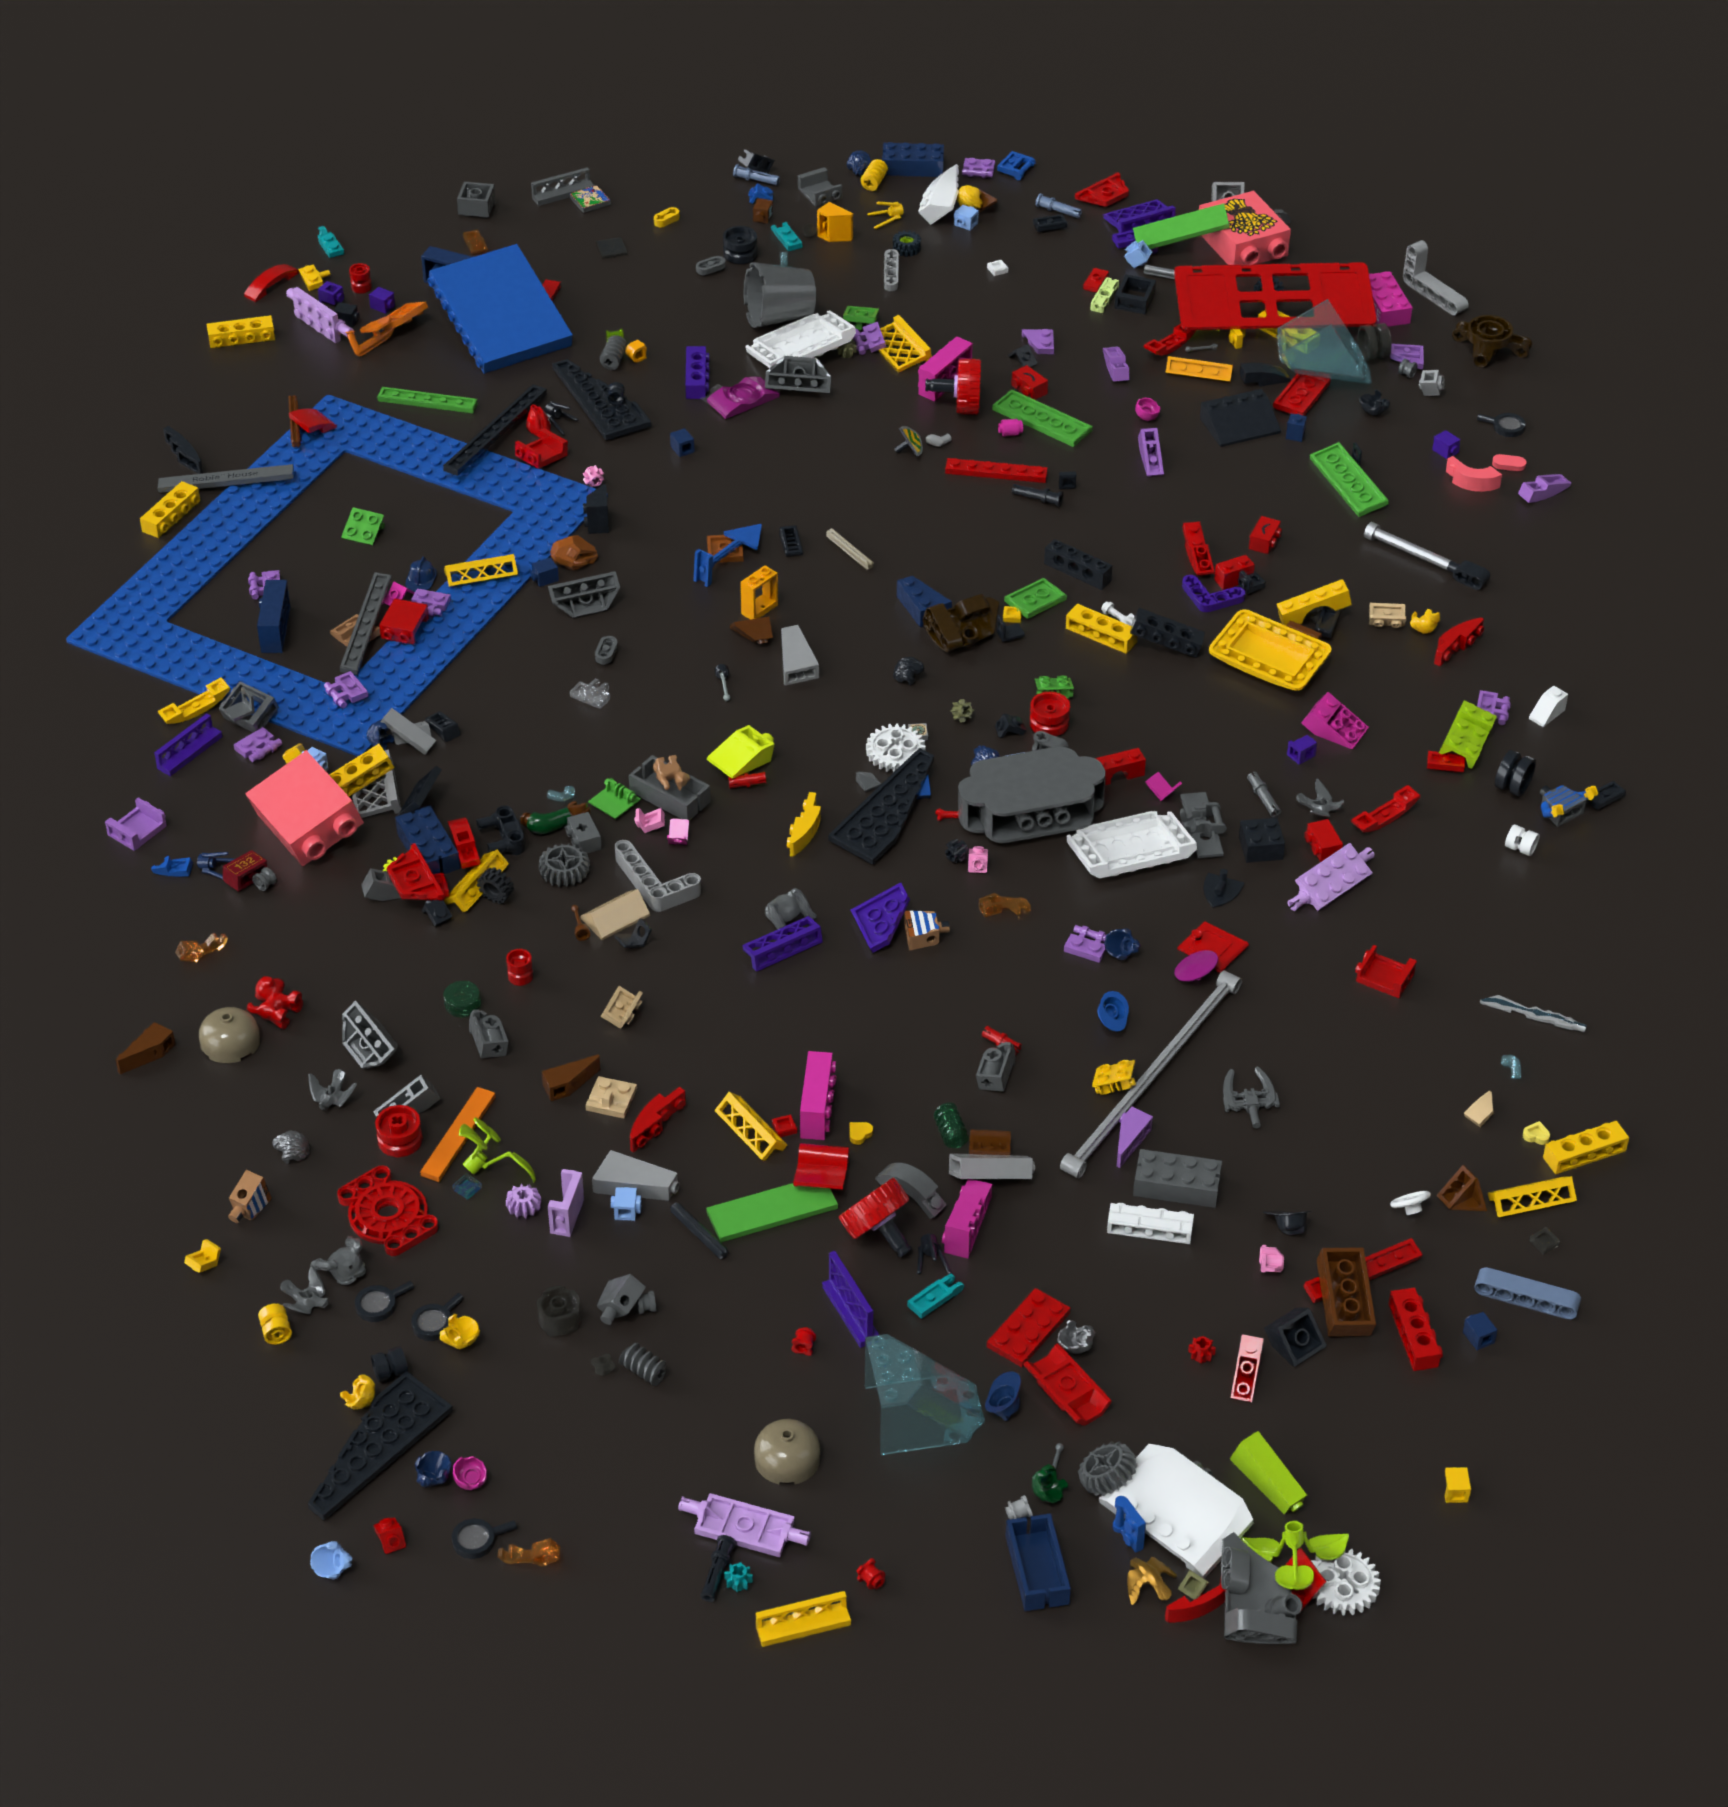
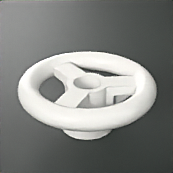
M1429 1191L1410 1193L1391 1201L1390 1206L1392 1208L1405 1207L1406 1215L1415 1214L1422 1211L1421 1202L1427 1200L1431 1193Z

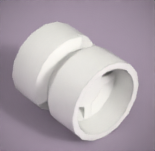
M1514 824L1507 835L1505 847L1515 851L1519 849L1520 853L1531 856L1537 847L1540 834L1530 830L1525 832V828Z

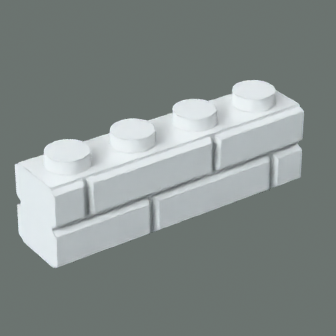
M1111 1203L1107 1233L1190 1244L1194 1214H1189L1185 1211L1173 1212L1164 1208L1151 1209L1145 1206Z

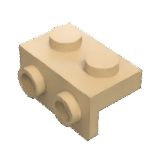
M1369 604V625H1374L1375 627L1391 626L1393 628L1405 626V604Z
M618 986L601 1017L621 1029L625 1023L629 1024L635 1014L632 1011L633 1009L637 1010L642 1003L640 997L643 992L639 991L635 996L621 986Z

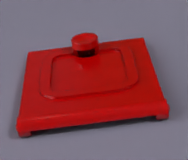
M1204 921L1197 929L1192 930V934L1177 947V950L1187 955L1205 950L1215 952L1218 956V963L1215 969L1218 973H1221L1249 946V943Z

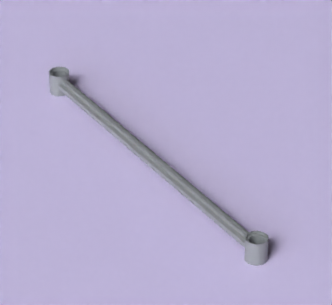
M1225 970L1220 973L1216 982L1218 987L1077 1153L1075 1155L1067 1153L1063 1157L1060 1170L1078 1179L1084 1174L1087 1167L1086 1160L1120 1121L1124 1112L1127 1113L1228 992L1232 994L1238 992L1242 984V978Z

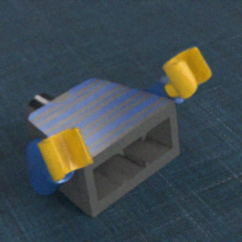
M1564 785L1553 790L1548 786H1544L1540 790V795L1543 796L1541 804L1542 815L1544 818H1550L1557 827L1584 813L1586 800H1592L1594 796L1598 795L1596 786H1590L1582 792L1573 791Z

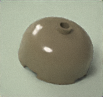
M224 1007L211 1012L203 1020L199 1029L201 1051L208 1055L210 1060L218 1063H235L241 1061L240 1058L250 1053L253 1055L260 1045L259 1027L255 1018L249 1012L236 1007Z
M795 1419L776 1420L764 1427L755 1441V1466L765 1479L775 1484H779V1482H794V1485L802 1483L814 1475L820 1464L821 1450L819 1439L816 1433L801 1421Z

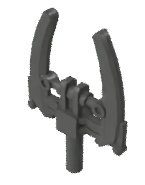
M1257 1066L1255 1067V1073L1264 1088L1261 1091H1254V1088H1251V1091L1244 1089V1092L1238 1093L1233 1091L1234 1070L1230 1069L1227 1072L1223 1085L1225 1111L1229 1112L1232 1109L1237 1112L1244 1108L1247 1113H1250L1253 1128H1259L1261 1126L1258 1116L1259 1108L1264 1106L1265 1108H1270L1273 1105L1280 1107L1274 1086L1266 1073Z

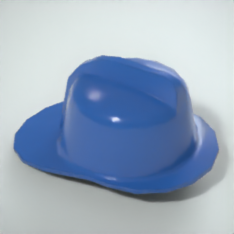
M1108 991L1103 995L1098 1006V1017L1104 1026L1112 1031L1117 1032L1125 1028L1129 1013L1128 1002L1119 992Z

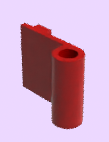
M800 1143L798 1165L793 1185L797 1187L843 1189L849 1163V1147Z

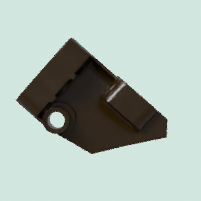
M979 594L959 601L950 609H946L945 605L940 603L926 608L923 616V625L934 643L945 652L961 647L970 648L974 643L994 634L999 601L991 597L985 598L983 594Z

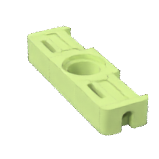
M1112 278L1104 280L1091 301V311L1104 313V308L1111 302L1114 292L1119 288V280H1112Z

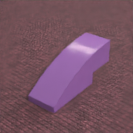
M1119 347L1103 348L1105 362L1112 380H1129V366L1126 364V356Z
M1561 474L1537 476L1534 482H1523L1518 494L1528 503L1537 502L1562 492L1570 487L1572 483Z

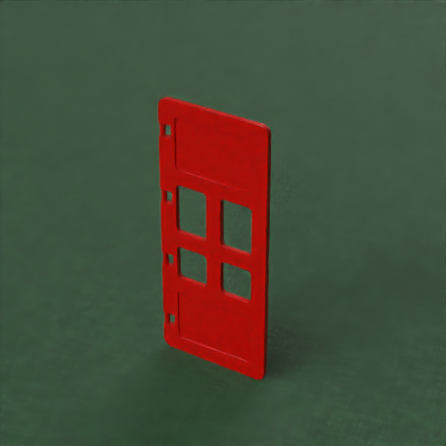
M1362 262L1343 264L1300 263L1292 265L1177 266L1174 269L1181 327L1185 330L1365 327L1376 324L1377 318L1368 266ZM1300 268V271H1291V269ZM1340 268H1349V270H1340ZM1243 269H1251L1250 272H1242ZM1193 270H1201L1202 272L1193 273ZM1307 276L1310 290L1276 291L1272 277ZM1236 277H1260L1262 291H1238ZM1277 302H1312L1314 316H1278ZM1240 303H1264L1266 317L1243 318L1241 316Z

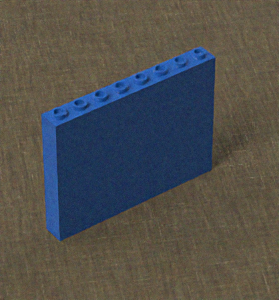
M517 244L429 270V286L433 287L436 298L440 299L442 308L447 311L450 321H453L457 333L461 334L463 343L468 346L470 355L474 356L477 367L481 368L483 373L572 346L573 334Z

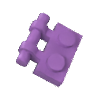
M965 158L962 175H968V177L981 176L982 178L993 177L995 160Z
M878 321L864 326V332L860 333L856 329L853 340L856 342L857 351L861 355L865 354L867 349H870L872 353L887 347Z
M279 570L261 572L262 577H258L255 572L249 574V592L253 599H258L259 596L263 595L266 580H280Z
M417 589L411 602L428 604L429 616H442L443 611L446 610L451 601L450 594Z
M351 671L335 677V683L333 684L330 682L324 684L326 693L333 697L335 704L341 708L347 706L346 700L348 699L354 703L368 697V691Z
M1480 690L1477 707L1497 716L1498 723L1504 725L1509 717L1510 698L1504 696L1503 699L1497 698L1498 693Z
M262 727L235 743L234 749L244 758L249 757L250 761L254 762L263 759L267 753L276 751L282 745V741L279 738L275 740L274 735Z
M1075 925L1073 932L1078 933L1079 936L1070 935L1064 945V952L1100 963L1107 951L1103 944L1106 933L1090 930L1089 927L1084 925L1082 927Z

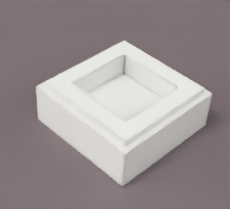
M1002 260L987 263V268L993 276L1008 273V267Z

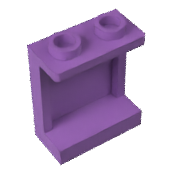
M140 798L135 800L136 808L118 822L112 818L105 821L108 836L133 851L167 827L165 813Z

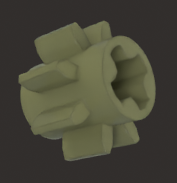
M851 340L837 348L838 355L841 354L843 358L852 357L853 353L857 352L855 341Z
M960 699L959 703H952L953 708L950 712L954 716L953 719L965 722L966 719L972 718L970 715L974 710L971 707V702L965 703V699Z

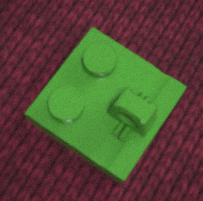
M847 306L843 319L848 322H856V329L862 330L863 323L872 324L876 322L879 308Z

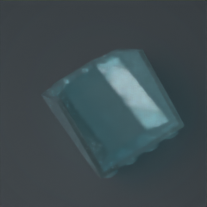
M1328 299L1277 328L1278 335L1276 336L1279 346V359L1282 364L1285 363L1294 373L1364 384L1372 383L1370 368L1364 360L1361 349Z
M888 1334L865 1337V1388L877 1387L881 1404V1455L968 1443L974 1431L978 1427L980 1428L985 1421L981 1411L980 1399L977 1395L976 1384Z

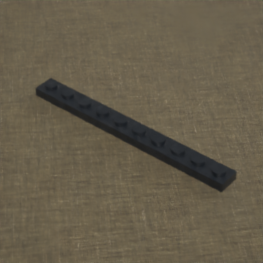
M532 384L443 465V471L456 476L462 473L531 409V405H536L547 395V389Z

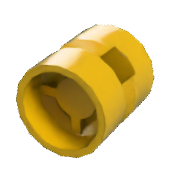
M270 1304L259 1311V1321L264 1339L268 1344H282L291 1337L292 1330L283 1305Z

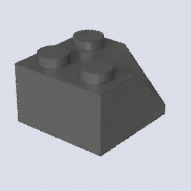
M464 181L457 197L458 214L489 217L495 202L494 184Z

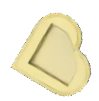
M1539 1121L1524 1128L1523 1138L1528 1142L1545 1145L1549 1142L1550 1133Z

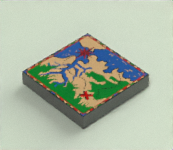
M598 185L569 193L570 199L583 213L611 205V200Z

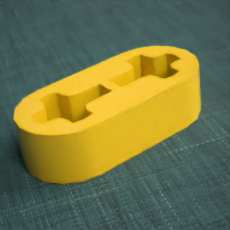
M670 207L654 215V225L661 228L679 220V209Z

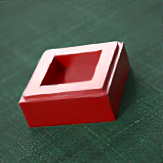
M791 1114L772 1119V1126L779 1137L797 1133V1127Z

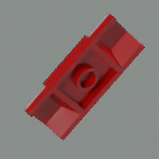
M1059 1344L1054 1345L1048 1356L1033 1364L1028 1361L1024 1363V1367L1035 1377L1037 1384L1062 1411H1066L1080 1425L1086 1426L1101 1417L1111 1404L1112 1400Z

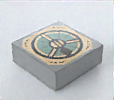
M926 723L908 724V728L912 727V732L918 730V735H922V740H928Z

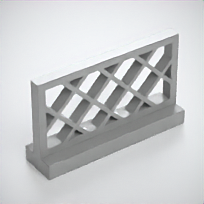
M389 749L385 750V753L388 755L389 759L391 760L394 766ZM395 769L381 776L382 779L379 782L373 781L370 783L374 785L371 791L366 789L370 785L368 784L352 794L353 803L361 818L389 810H394L395 814L400 812L401 803ZM379 788L385 789L381 794L376 793ZM361 793L367 794L363 799L358 798ZM371 797L377 798L373 803L368 802ZM382 800L388 803L386 805L378 806V804ZM364 805L369 807L367 810L359 811Z

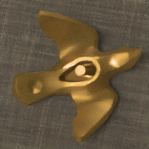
M1137 1557L1130 1561V1567L1135 1568L1128 1572L1127 1581L1131 1605L1138 1601L1140 1589L1144 1584L1152 1585L1159 1600L1166 1601L1170 1598L1172 1591L1163 1582L1160 1574L1166 1573L1175 1578L1177 1574L1154 1557H1151L1148 1562H1144Z

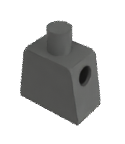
M631 1274L609 1280L597 1303V1308L603 1312L600 1320L605 1324L611 1325L615 1318L627 1315L646 1287Z

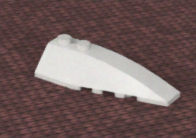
M957 164L939 175L923 194L918 212L930 225L954 208L959 192L957 189L959 187L957 183L959 180L957 176L959 174V166Z

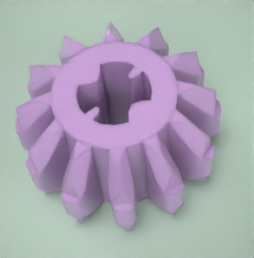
M521 1183L520 1187L513 1186L512 1191H508L506 1206L509 1209L510 1215L515 1214L517 1218L524 1216L526 1219L527 1215L534 1216L535 1212L540 1209L541 1196L537 1188H532L530 1184L525 1187Z

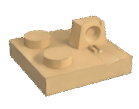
M598 1076L586 1103V1111L625 1119L637 1091V1084Z

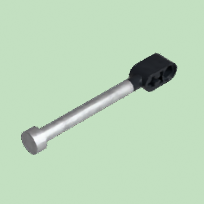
M1370 522L1365 529V538L1372 541L1378 539L1453 572L1454 579L1468 587L1479 590L1490 579V573L1484 567L1470 561H1463L1461 564H1458L1380 529V525L1374 522Z

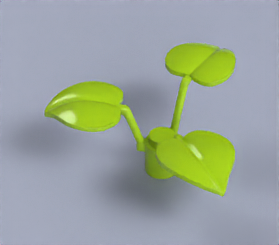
M477 1117L474 1118L475 1124L487 1134L485 1141L468 1125L463 1124L460 1127L459 1136L466 1137L477 1144L474 1152L463 1162V1165L472 1174L475 1175L481 1167L486 1169L489 1165L505 1157H510L530 1174L533 1183L535 1182L534 1170L525 1159L515 1152L509 1151L488 1162L485 1161L487 1156L482 1150H487L489 1140L492 1138L499 1143L501 1139L482 1120Z
M1290 1521L1285 1524V1532H1282L1280 1544L1270 1538H1246L1242 1536L1241 1540L1269 1562L1273 1560V1557H1279L1286 1542L1288 1547L1293 1549V1566L1286 1565L1277 1569L1275 1580L1284 1588L1301 1590L1312 1584L1314 1573L1309 1566H1297V1549L1305 1542L1309 1552H1315L1318 1558L1324 1560L1337 1559L1346 1550L1349 1534L1322 1535L1308 1540L1306 1532H1303L1302 1523Z

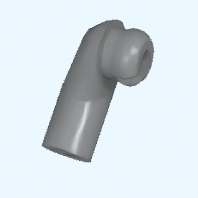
M930 434L926 437V442L935 447H941L952 440L949 434L942 437Z

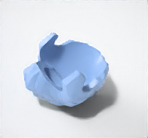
M331 1541L315 1548L311 1553L310 1565L318 1576L334 1580L338 1579L344 1570L352 1566L353 1558L337 1541Z

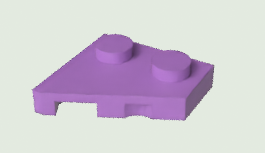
M1022 329V337L1028 339V344L1034 348L1037 354H1054L1053 330Z
M1391 344L1390 359L1402 362L1406 358L1411 363H1417L1418 369L1423 370V346Z

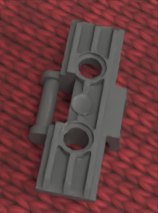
M1206 792L1180 794L1183 808L1180 809L1181 822L1197 843V858L1223 856L1224 853L1218 834L1224 833L1227 827L1223 823L1220 814V804L1209 802ZM1212 813L1215 823L1206 820L1209 819V816H1212ZM1206 836V837H1209L1210 839H1209V840H1203V839H1201V837Z

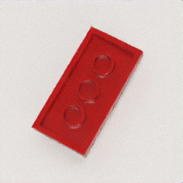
M1301 368L1273 402V408L1289 414L1305 416L1330 385L1331 378Z
M1035 1288L987 1341V1348L1023 1367L1024 1363L1034 1355L1070 1314L1071 1308Z

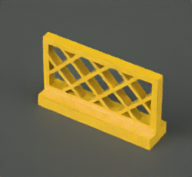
M900 315L893 317L894 322L880 328L884 339L885 337L893 338L892 340H884L885 344L889 345V348H882L878 351L898 373L922 361L927 362L932 357L931 348ZM893 328L895 329V333L888 332ZM896 338H903V341H895V340H896ZM893 345L900 346L899 349H894L892 347ZM904 346L911 347L910 350L903 349V348H904ZM890 353H897V356H889V355H890ZM908 354V357H900V355ZM912 355H919L917 358H911ZM898 362H905L900 366L897 365Z

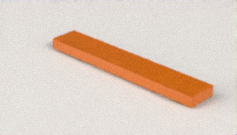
M479 1087L475 1089L420 1171L422 1177L437 1182L441 1181L468 1140L466 1137L459 1136L460 1127L466 1124L474 1130L477 1126L474 1118L482 1119L496 1098L495 1092Z

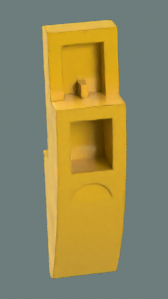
M809 792L808 798L804 799L803 802L804 812H801L800 817H795L794 824L790 825L791 837L787 838V848H790V856L794 857L801 852L817 832L821 821V806H816V793Z

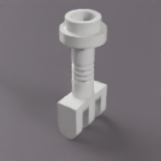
M1105 602L1102 605L1101 610L1104 615L1111 614L1120 622L1132 625L1133 614L1123 615L1114 609L1112 602Z

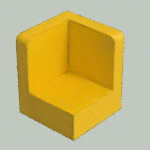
M1467 1467L1446 1468V1503H1468L1471 1487Z

